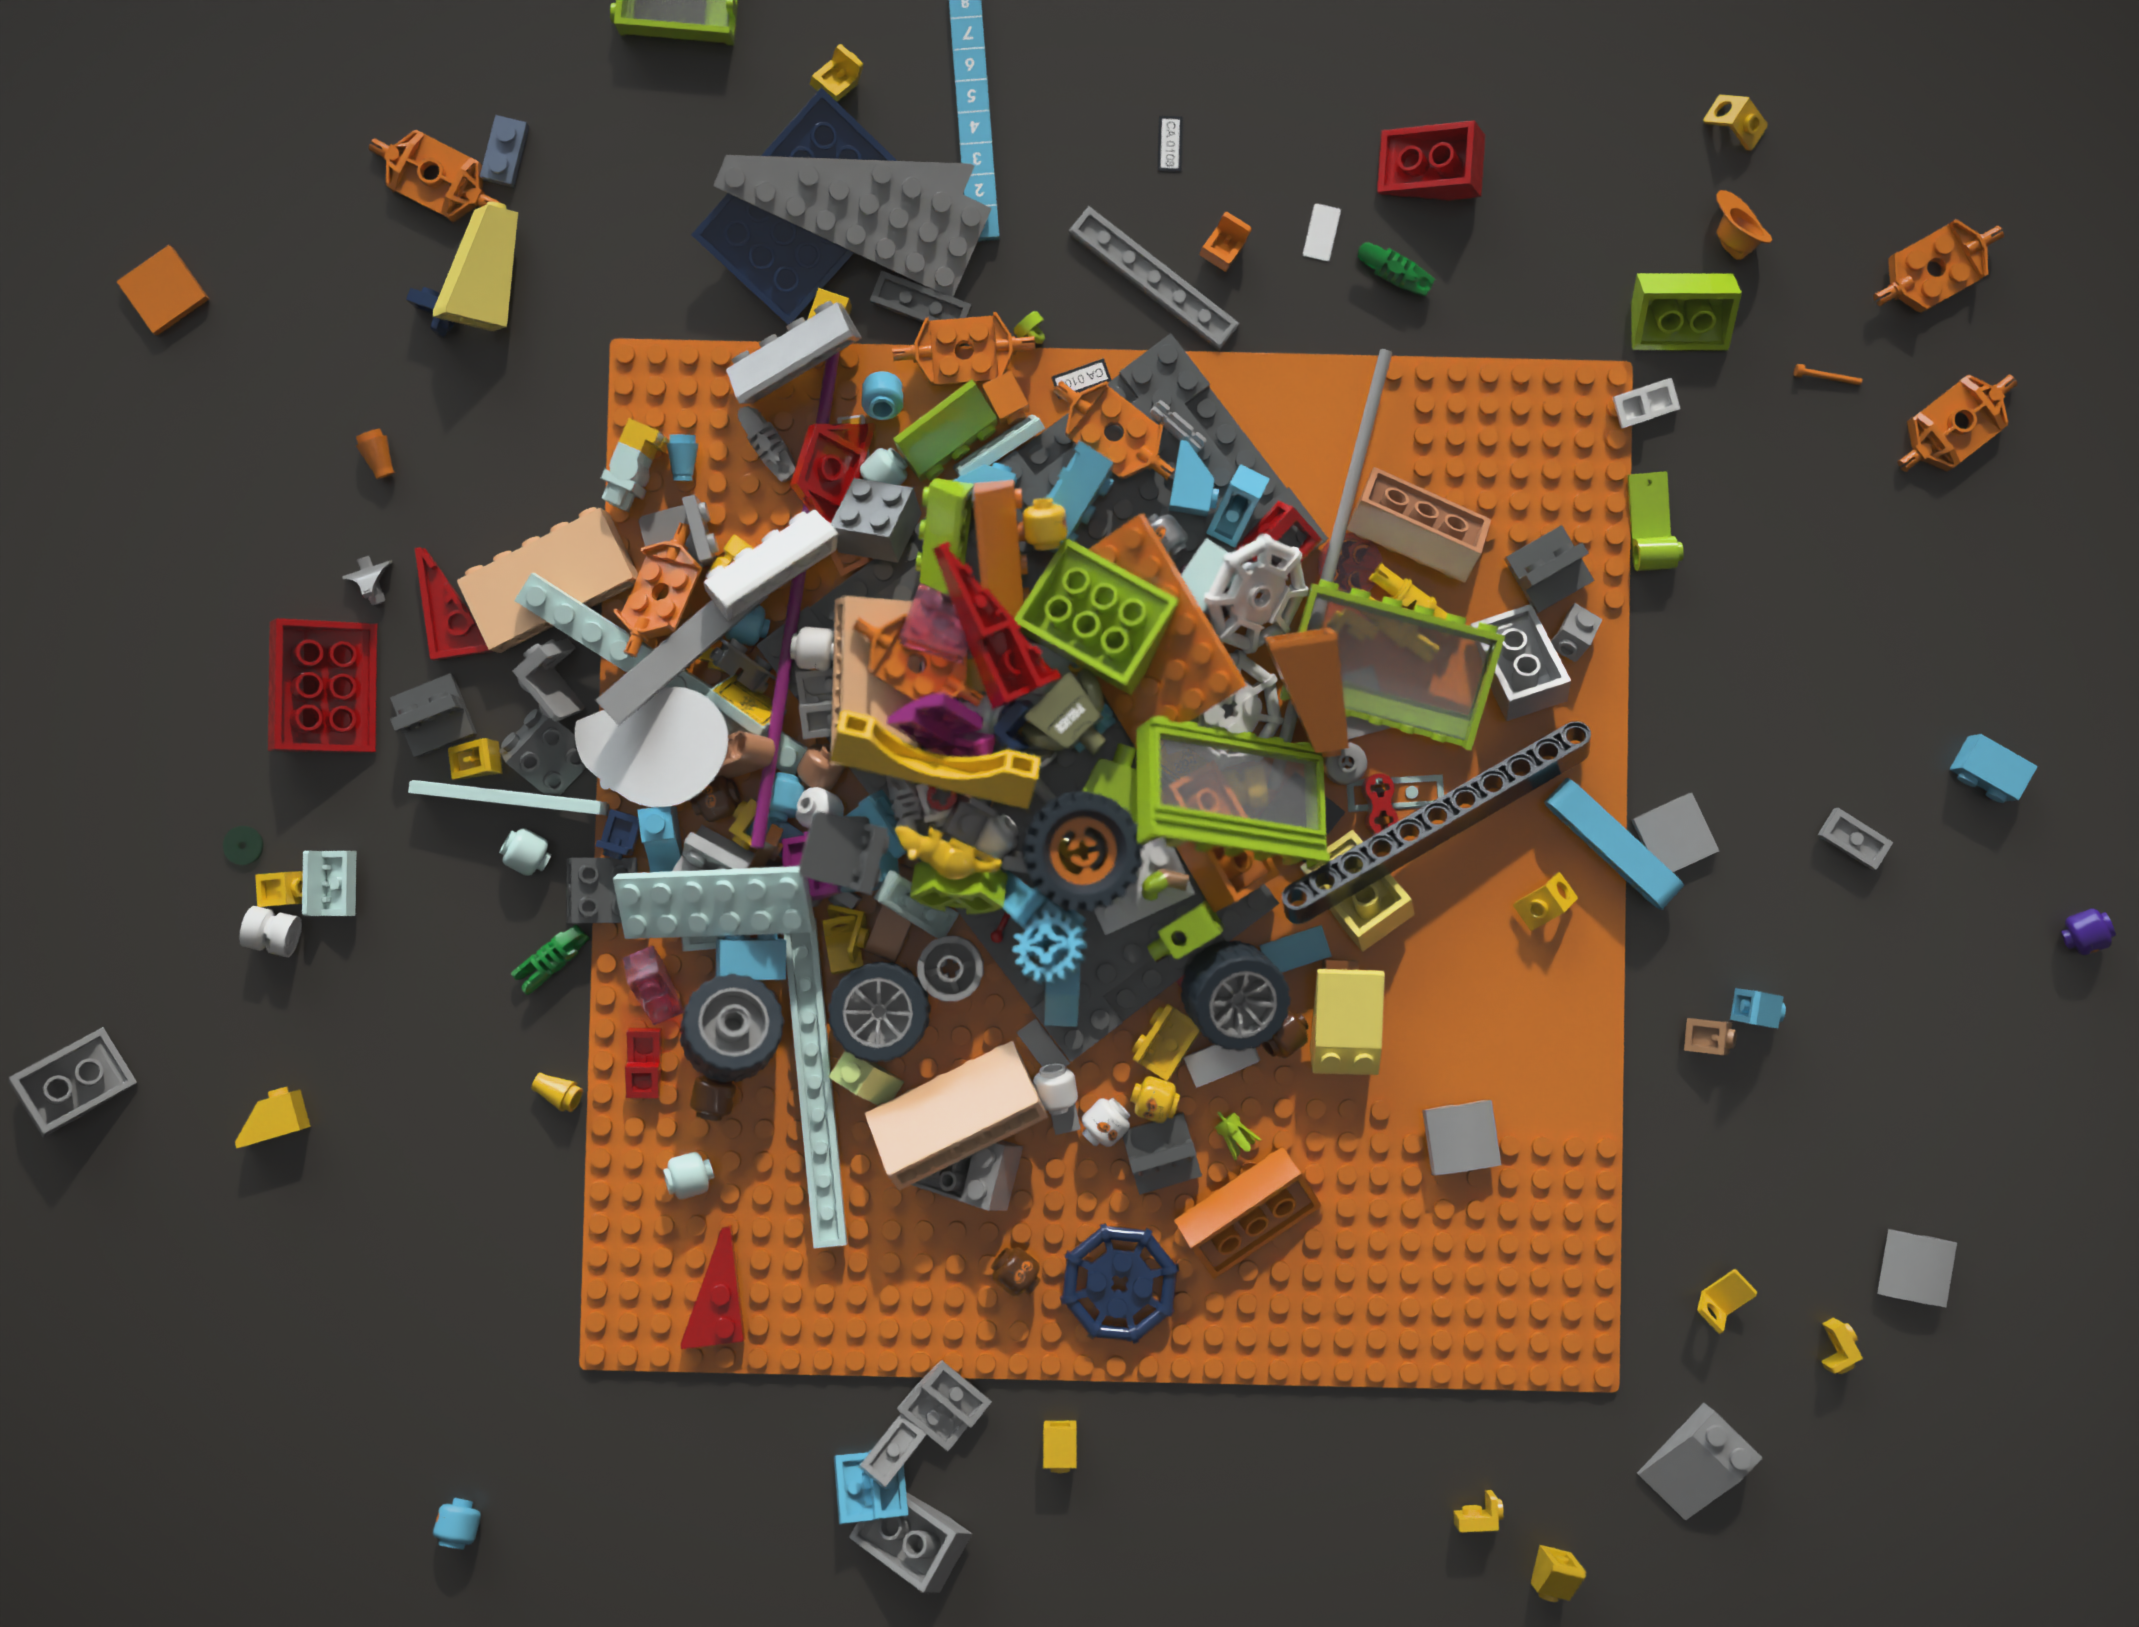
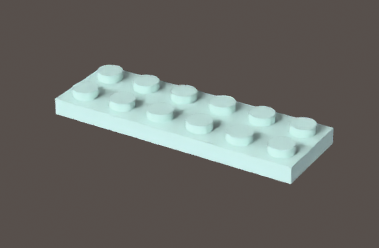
M799 867L617 874L613 878L625 939L812 933L816 928L808 879L799 874Z

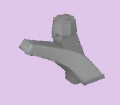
M369 556L357 559L361 570L342 576V578L358 583L361 594L364 598L369 599L371 605L383 603L385 598L381 591L379 579L385 569L393 563L392 560L373 566Z

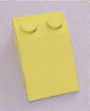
M1351 830L1327 847V853H1330V861L1363 842L1354 830ZM1307 862L1300 866L1305 875L1314 871L1307 869ZM1352 868L1347 872L1358 873L1361 870L1358 868ZM1391 874L1329 909L1362 952L1415 915L1412 899ZM1325 884L1322 885L1319 889L1328 890L1331 889L1333 886Z
M1317 969L1310 1041L1313 1073L1379 1075L1382 1050L1384 971Z

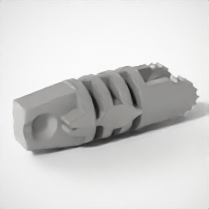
M749 406L740 407L737 415L739 422H741L742 427L748 434L747 439L771 472L781 482H787L793 477L796 463L788 447L772 423L767 422L763 415H761V412Z
M886 775L889 800L892 804V811L895 812L894 818L898 821L896 825L907 826L920 836L928 837V827L925 823V816L922 815L923 809L920 806L921 802L920 798H918L919 795L914 782Z

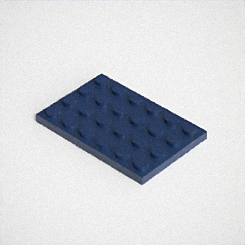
M822 87L761 155L771 157L897 161ZM728 193L691 234L788 325L793 322L816 296L818 288L822 289L854 253Z

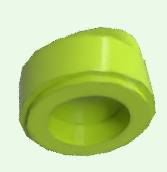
M1033 311L1016 325L1013 333L1017 338L1034 336L1035 343L1041 344L1044 342L1045 336L1039 326L1044 319L1037 311Z

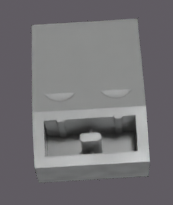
M1001 1140L911 1185L988 1211L1008 1210L1023 1146Z

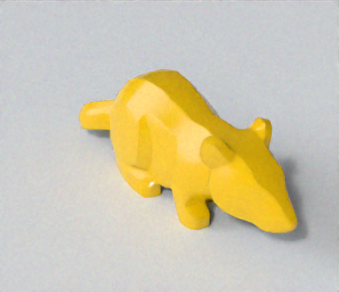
M907 826L895 827L899 842L908 853V857L911 860L919 857L947 879L959 880L975 872H997L1001 867V860L955 838H951L950 842L942 840L943 833L931 827L928 830L930 835L928 837L920 836ZM975 856L984 860L985 862L977 860Z

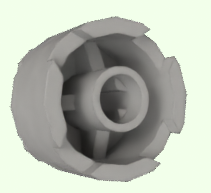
M943 936L930 942L922 951L917 963L918 978L922 987L932 997L942 1001H959L970 996L979 987L984 974V960L979 949L970 940L960 936ZM947 959H953V963L958 962L960 969L955 972V977H949V973L944 974L942 967L947 965Z

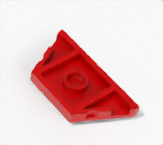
M813 424L808 427L790 486L810 512L813 510L817 511L830 524L853 479H860V466L866 460L876 424Z

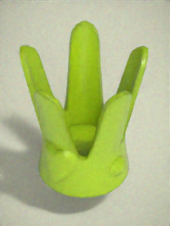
M1218 1112L1222 1121L1214 1128L1219 1135L1224 1137L1232 1157L1236 1161L1237 1156L1240 1155L1238 1145L1248 1152L1251 1150L1250 1144L1256 1142L1255 1139L1257 1141L1262 1139L1245 1127L1235 1112L1226 1118L1221 1112Z

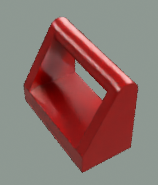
M1278 500L1234 549L1238 551L1256 541L1259 535L1266 534L1272 540L1278 541L1292 525H1295L1307 536L1298 547L1302 553V559L1300 560L1302 563L1318 546L1322 538L1293 506ZM1258 555L1247 560V562L1255 563Z

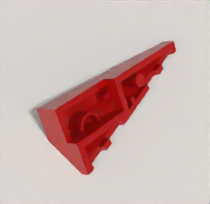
M947 541L933 548L992 710L1061 678L1060 672L1057 669H1051L1040 656L1042 651L1038 646H1032L1019 631L1021 626L988 588L983 589L971 575L973 570L969 565H963L951 552L950 547L952 545Z

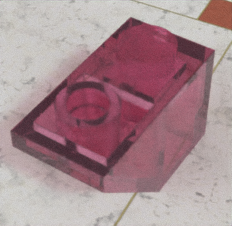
M653 945L623 957L627 984L653 1025L684 1013L668 970Z

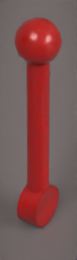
M1006 911L997 929L990 935V939L994 943H999L1003 940L1002 932L1011 916Z

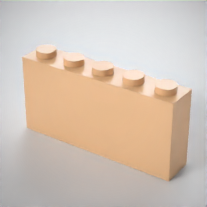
M596 507L586 509L579 514L578 519L570 523L562 522L553 526L550 529L551 533L541 538L535 536L525 540L521 544L522 547L513 552L505 551L497 554L493 558L494 562L484 567L483 565L474 566L465 571L466 576L457 580L489 650L502 653L553 627V625L514 601L531 573L541 576L589 608L633 587L638 573L608 512Z
M844 596L835 600L831 753L842 710L874 717L899 739L921 749L919 743L887 725V718L914 700L868 672L870 644L867 641L869 639L852 630L858 617L875 628H880L904 613L908 615L906 617L908 620L923 628L925 617L924 612L921 611V602ZM917 656L908 658L907 665L909 669L914 673H919V664L922 662V659ZM830 762V765L844 766L842 764Z
M1013 1041L1005 1045H999L992 1051L976 1059L969 1060L948 1073L940 1074L917 1088L909 1089L903 1095L886 1103H881L865 1113L886 1172L898 1190L1048 1117L1023 1059Z

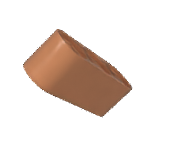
M744 731L728 735L725 759L716 776L732 779L768 766L775 753L774 741L771 738Z
M900 864L899 875L912 883L914 868ZM882 905L865 951L895 963L912 922Z

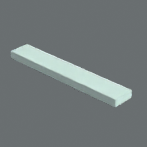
M417 780L409 782L408 793L606 816H608L609 804L601 801Z

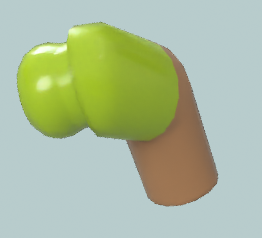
M1159 869L1144 879L1141 884V895L1148 901H1154L1158 898V894L1167 887L1186 891L1189 875Z

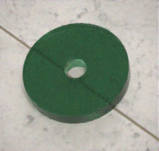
M235 827L226 834L223 840V851L226 857L236 864L246 865L253 863L260 857L263 851V839L260 833L252 827ZM243 841L246 843V847L244 849L240 847V844Z

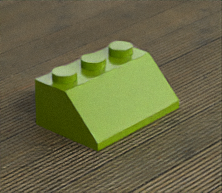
M1637 273L1631 302L1633 350H1729L1742 295L1734 274Z
M971 379L894 437L893 440L897 451L918 479L922 482L928 478L930 481L944 471L943 465L952 458L958 461L970 451L968 446L979 439L983 442L993 435L996 431L994 427L998 425V421L981 391Z
M935 478L929 487L924 488L922 507H927L926 520L922 519L920 523L919 539L924 540L923 552H918L915 569L920 572V583L949 595L933 548L948 541L952 545L950 547L951 552L965 565L974 484Z

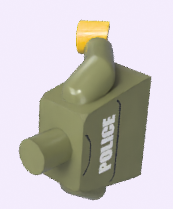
M1069 664L1068 668L1071 672L1063 677L1024 716L1028 721L1018 731V734L1037 747L1053 751H1060L1064 748L1072 750L1081 742L1093 755L1107 741L1094 728L1104 718L1101 714L1104 708L1101 686L1093 673L1081 667L1074 669Z

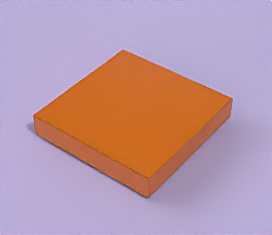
M170 245L116 281L149 329L157 336L209 300L185 263Z

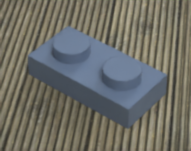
M495 115L480 173L482 180L514 188L529 131L527 122Z

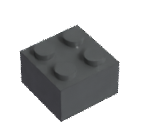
M854 478L831 522V525L838 532V552L898 563L921 516V510L914 489L912 487Z

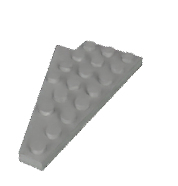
M726 155L713 187L932 290L951 297L956 292L992 209L963 195L975 167L967 163Z

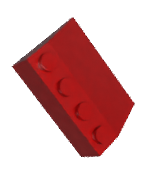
M276 618L270 622L268 751L376 752L377 624Z

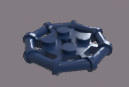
M1106 1223L1101 1224L1096 1232L1072 1251L1068 1250L1064 1256L1067 1260L1063 1294L1059 1298L1061 1304H1065L1088 1333L1087 1337L1092 1340L1098 1337L1132 1341L1133 1344L1140 1343L1139 1339L1168 1316H1173L1175 1312L1173 1302L1176 1276L1180 1270L1179 1265L1172 1261L1153 1237L1150 1229L1138 1230L1107 1226ZM1111 1240L1136 1242L1137 1244L1133 1251H1124L1113 1248ZM1105 1242L1107 1251L1093 1262L1084 1259L1085 1256ZM1144 1247L1160 1267L1150 1269L1140 1256ZM1079 1266H1082L1088 1270L1086 1288L1076 1291ZM1116 1275L1119 1278L1126 1276L1128 1278L1125 1284L1127 1289L1124 1291L1120 1289L1113 1290L1111 1288L1114 1284L1112 1278ZM1163 1276L1161 1301L1151 1296L1153 1278ZM1088 1297L1099 1310L1095 1320L1079 1302V1299ZM1147 1304L1156 1308L1155 1311L1135 1326L1133 1315ZM1106 1316H1112L1114 1318H1126L1129 1328L1101 1324Z

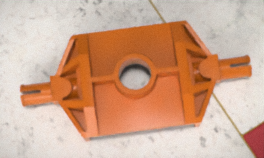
M418 130L412 131L395 145L390 144L388 146L376 138L371 141L374 145H369V151L384 157L386 160V186L392 192L396 191L447 217L451 222H455L475 207L487 205L488 202L501 203L484 194L483 180L480 177L482 165L479 161ZM432 165L438 166L439 175L437 178L426 180L424 178L426 168Z
M1953 220L1943 228L1889 257L1890 284L1887 288L1873 295L1874 301L1886 295L1876 302L1878 306H1882L1892 299H1900L1917 312H1924L1987 276L1988 245L2002 239L2004 232L2002 231L1991 237L2000 231L2001 227L1995 226L1984 234H1979L1959 220ZM1928 262H1936L1940 265L1941 275L1939 277L1929 274L1927 270Z
M993 312V316L929 321V317L925 318L915 340V345L911 347H892L894 362L913 360V363L919 365L931 385L967 383L971 379L974 382L990 381L1006 373L1013 355H1016V351L1035 350L1034 336L1020 338L1011 336L998 313ZM969 344L974 349L973 355L965 360L958 358L955 350L959 345Z
M1970 375L1960 379L1952 388L1907 421L1912 451L1897 462L1898 466L1904 465L1901 469L1907 472L1919 461H1924L1945 471L1953 469L2008 426L2003 398L2008 391L2017 386V381L2014 380L2009 383L2014 377L2007 375L1997 385L1992 386ZM1957 413H1963L1967 416L1969 420L1967 429H1961L1956 425L1955 416Z
M1062 380L1055 387L1053 392L1064 399L1070 408L1065 432L1066 437L1075 444H1078L1079 441L1083 442L1113 462L1112 472L1121 480L1146 469H1153L1165 478L1166 481L1170 478L1175 469L1164 462L1158 455L1163 429L1162 424L1158 425L1110 388L1107 381L1080 393L1072 390ZM1110 425H1117L1123 430V437L1118 441H1110L1104 434L1105 429Z
M679 522L675 535L670 542L664 541L641 547L640 551L646 555V558L622 612L614 609V613L631 631L630 639L623 651L631 657L637 658L643 640L648 642L651 638L670 635L676 631L700 575L702 567L690 555L688 547L685 545L691 531L690 526L685 523ZM669 588L667 597L658 601L659 593L663 589Z
M906 613L880 628H875L858 617L852 630L869 639L867 641L870 644L869 673L914 701L944 692L952 698L959 699L962 697L975 705V707L979 706L984 695L969 687L968 683H966L968 652L964 651L961 653L908 620ZM912 656L920 657L925 664L924 671L921 673L912 672L907 665L908 658Z

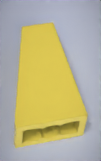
M488 202L487 205L474 210L433 309V317L490 331L507 327L518 212L508 210L505 204L498 202Z

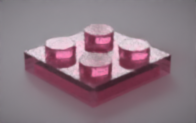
M920 584L898 643L963 664L969 645L950 595Z

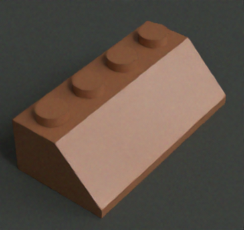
M1373 467L1346 530L1353 532L1359 538L1368 539L1382 545L1388 551L1397 552L1411 558L1417 564L1440 571L1448 578L1457 579L1465 583L1482 553L1491 519Z

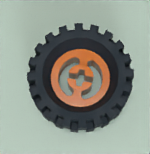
M1082 791L1065 793L1045 803L1046 805L1034 814L1033 821L1027 826L1025 831L1026 839L1023 842L1022 851L1025 857L1023 861L1033 884L1052 902L1076 911L1078 909L1093 911L1096 910V907H1108L1113 904L1112 901L1116 898L1124 897L1128 893L1126 889L1129 885H1134L1137 881L1136 873L1138 868H1142L1144 860L1141 858V850H1144V844H1138L1137 840L1138 824L1132 820V815L1129 811L1111 798L1101 794ZM1087 827L1094 828L1100 833L1105 843V856L1102 863L1095 870L1091 869V864L1098 857V851L1096 850L1086 852L1084 859L1077 854L1067 855L1070 861L1080 867L1077 873L1067 871L1060 862L1058 847L1062 837L1068 831H1073V837L1066 844L1067 850L1079 848V842L1081 841L1086 846H1095L1097 843L1084 833Z

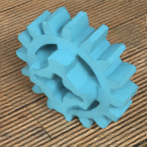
M1048 910L1044 911L1043 919H1039L1033 914V924L1030 926L1026 923L1024 925L1021 924L1025 930L1024 934H1015L1014 936L1020 942V946L1012 948L1016 955L1021 956L1015 961L1020 968L1025 967L1023 973L1028 978L1034 975V980L1039 984H1042L1045 977L1051 985H1055L1057 976L1067 981L1068 975L1066 972L1071 970L1077 973L1079 970L1074 965L1075 962L1085 961V957L1079 953V950L1087 948V944L1083 940H1079L1084 935V932L1079 927L1075 928L1077 923L1071 917L1065 921V915L1062 912L1058 911L1053 918ZM1057 928L1066 931L1069 938L1059 936ZM1031 958L1040 959L1043 968L1034 965Z

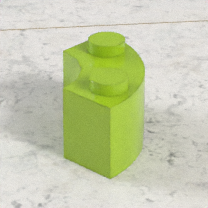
M922 861L914 866L910 898L925 906L945 912L946 906L967 908L966 914L991 912L1003 908L1008 875L999 869L997 872L992 873L975 872L966 878L952 880L943 877L929 863Z

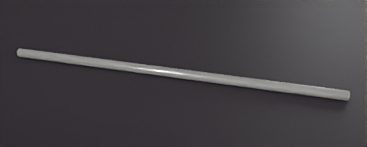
M1380 349L1320 578L1331 582L1334 580L1392 357V352L1389 350ZM1315 599L1307 631L1321 629L1328 601ZM1290 699L1279 736L1289 743L1292 741L1298 718ZM1273 759L1266 789L1279 791L1286 761Z

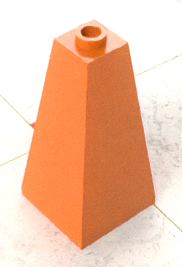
M1323 628L1264 637L1268 652L1315 753H1321L1322 757L1341 755L1342 749L1349 748L1337 632L1331 628Z

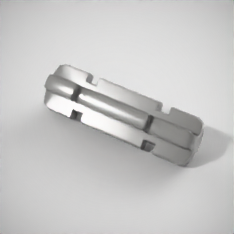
M1163 401L1157 402L1150 411L1151 417L1158 423L1161 421L1163 427L1179 441H1188L1196 454L1206 445V438L1199 432L1195 433L1193 431L1194 428L1175 411L1173 413L1170 412V407Z

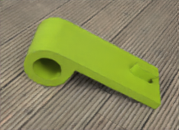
M1668 472L1627 475L1632 561L1635 570L1647 571L1676 568L1678 562L1683 560L1684 549L1682 542H1677L1676 537L1671 536Z

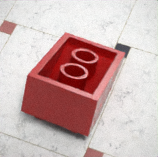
M1475 120L1382 130L1377 192L1382 195L1444 200L1481 197L1486 135Z

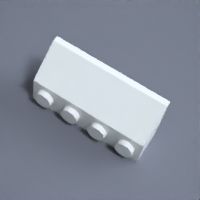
M815 510L808 514L801 512L789 521L790 526L781 532L776 529L764 536L761 540L762 544L752 550L748 547L739 552L734 557L735 562L726 568L721 565L710 571L706 576L707 580L704 581L705 590L728 622L836 551L838 532Z

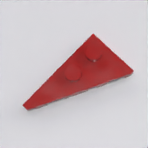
M422 547L415 548L430 659L435 661L494 652L488 649L473 615L427 549Z
M732 1225L722 1227L684 1332L680 1344L681 1349L743 1342L745 1340Z

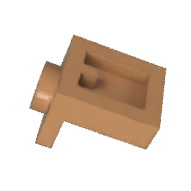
M1687 1018L1684 1051L1729 1055L1730 1049L1735 1048L1737 1032L1732 1029V1022Z

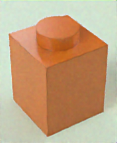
M1011 370L982 384L983 393L1001 426L1007 422L1011 426L1026 418L1025 413L1029 412V404Z

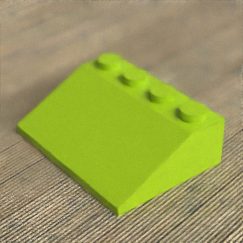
M1065 538L1014 619L1021 626L1019 631L1023 635L1127 694L1132 695L1150 666L1177 608L1179 599L1072 540Z

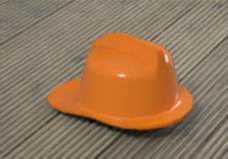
M1720 190L1716 194L1717 202L1724 213L1717 229V235L1724 249L1735 259H1743L1761 243L1770 244L1772 242L1771 235L1761 226L1745 202L1726 190Z

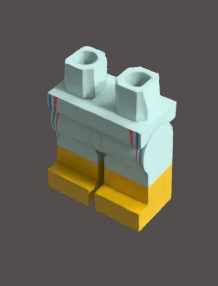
M628 418L611 458L610 471L604 469L601 476L608 483L602 499L619 509L629 512L634 498L638 497L643 500L646 494V490L643 487L649 482V468L657 450L666 454V443H670V441L660 431Z

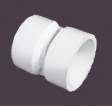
M252 906L247 911L241 925L240 944L243 947L259 951L266 947L268 953L290 957L296 949L300 938L301 919L298 916L286 913H278L275 916L273 910Z

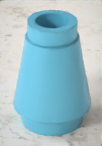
M670 434V443L666 444L673 481H693L699 443H696V435Z

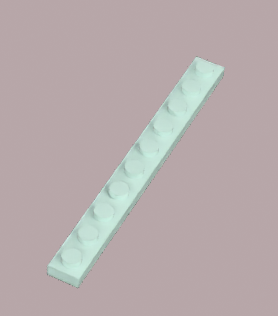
M536 573L530 574L514 600L627 673L654 650L643 642L637 658L625 654L623 651L631 636L628 632ZM686 669L665 686L687 688L703 694L705 697L709 690L713 688ZM721 712L726 722L728 735L739 731L751 733ZM767 730L766 732H764L763 734H761L760 736L767 737V736H768V730ZM782 732L776 768L783 773L795 776L797 765L808 748Z
M814 918L816 928L812 933L784 934V939L786 940V964L814 1248L847 1245L848 1242L832 1079L829 1078L831 1065L817 919Z

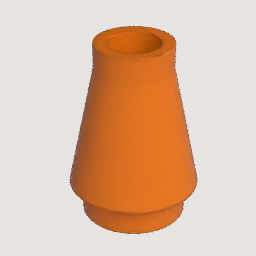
M374 429L356 436L358 442L356 447L373 471L376 479L395 473L392 467L387 435H383L381 429Z

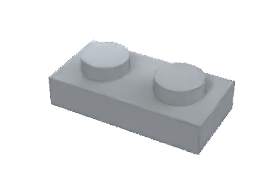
M1840 808L1833 809L1817 835L1871 870H1877L1893 844L1891 840Z
M901 1413L863 1460L859 1468L884 1489L923 1440L926 1433Z

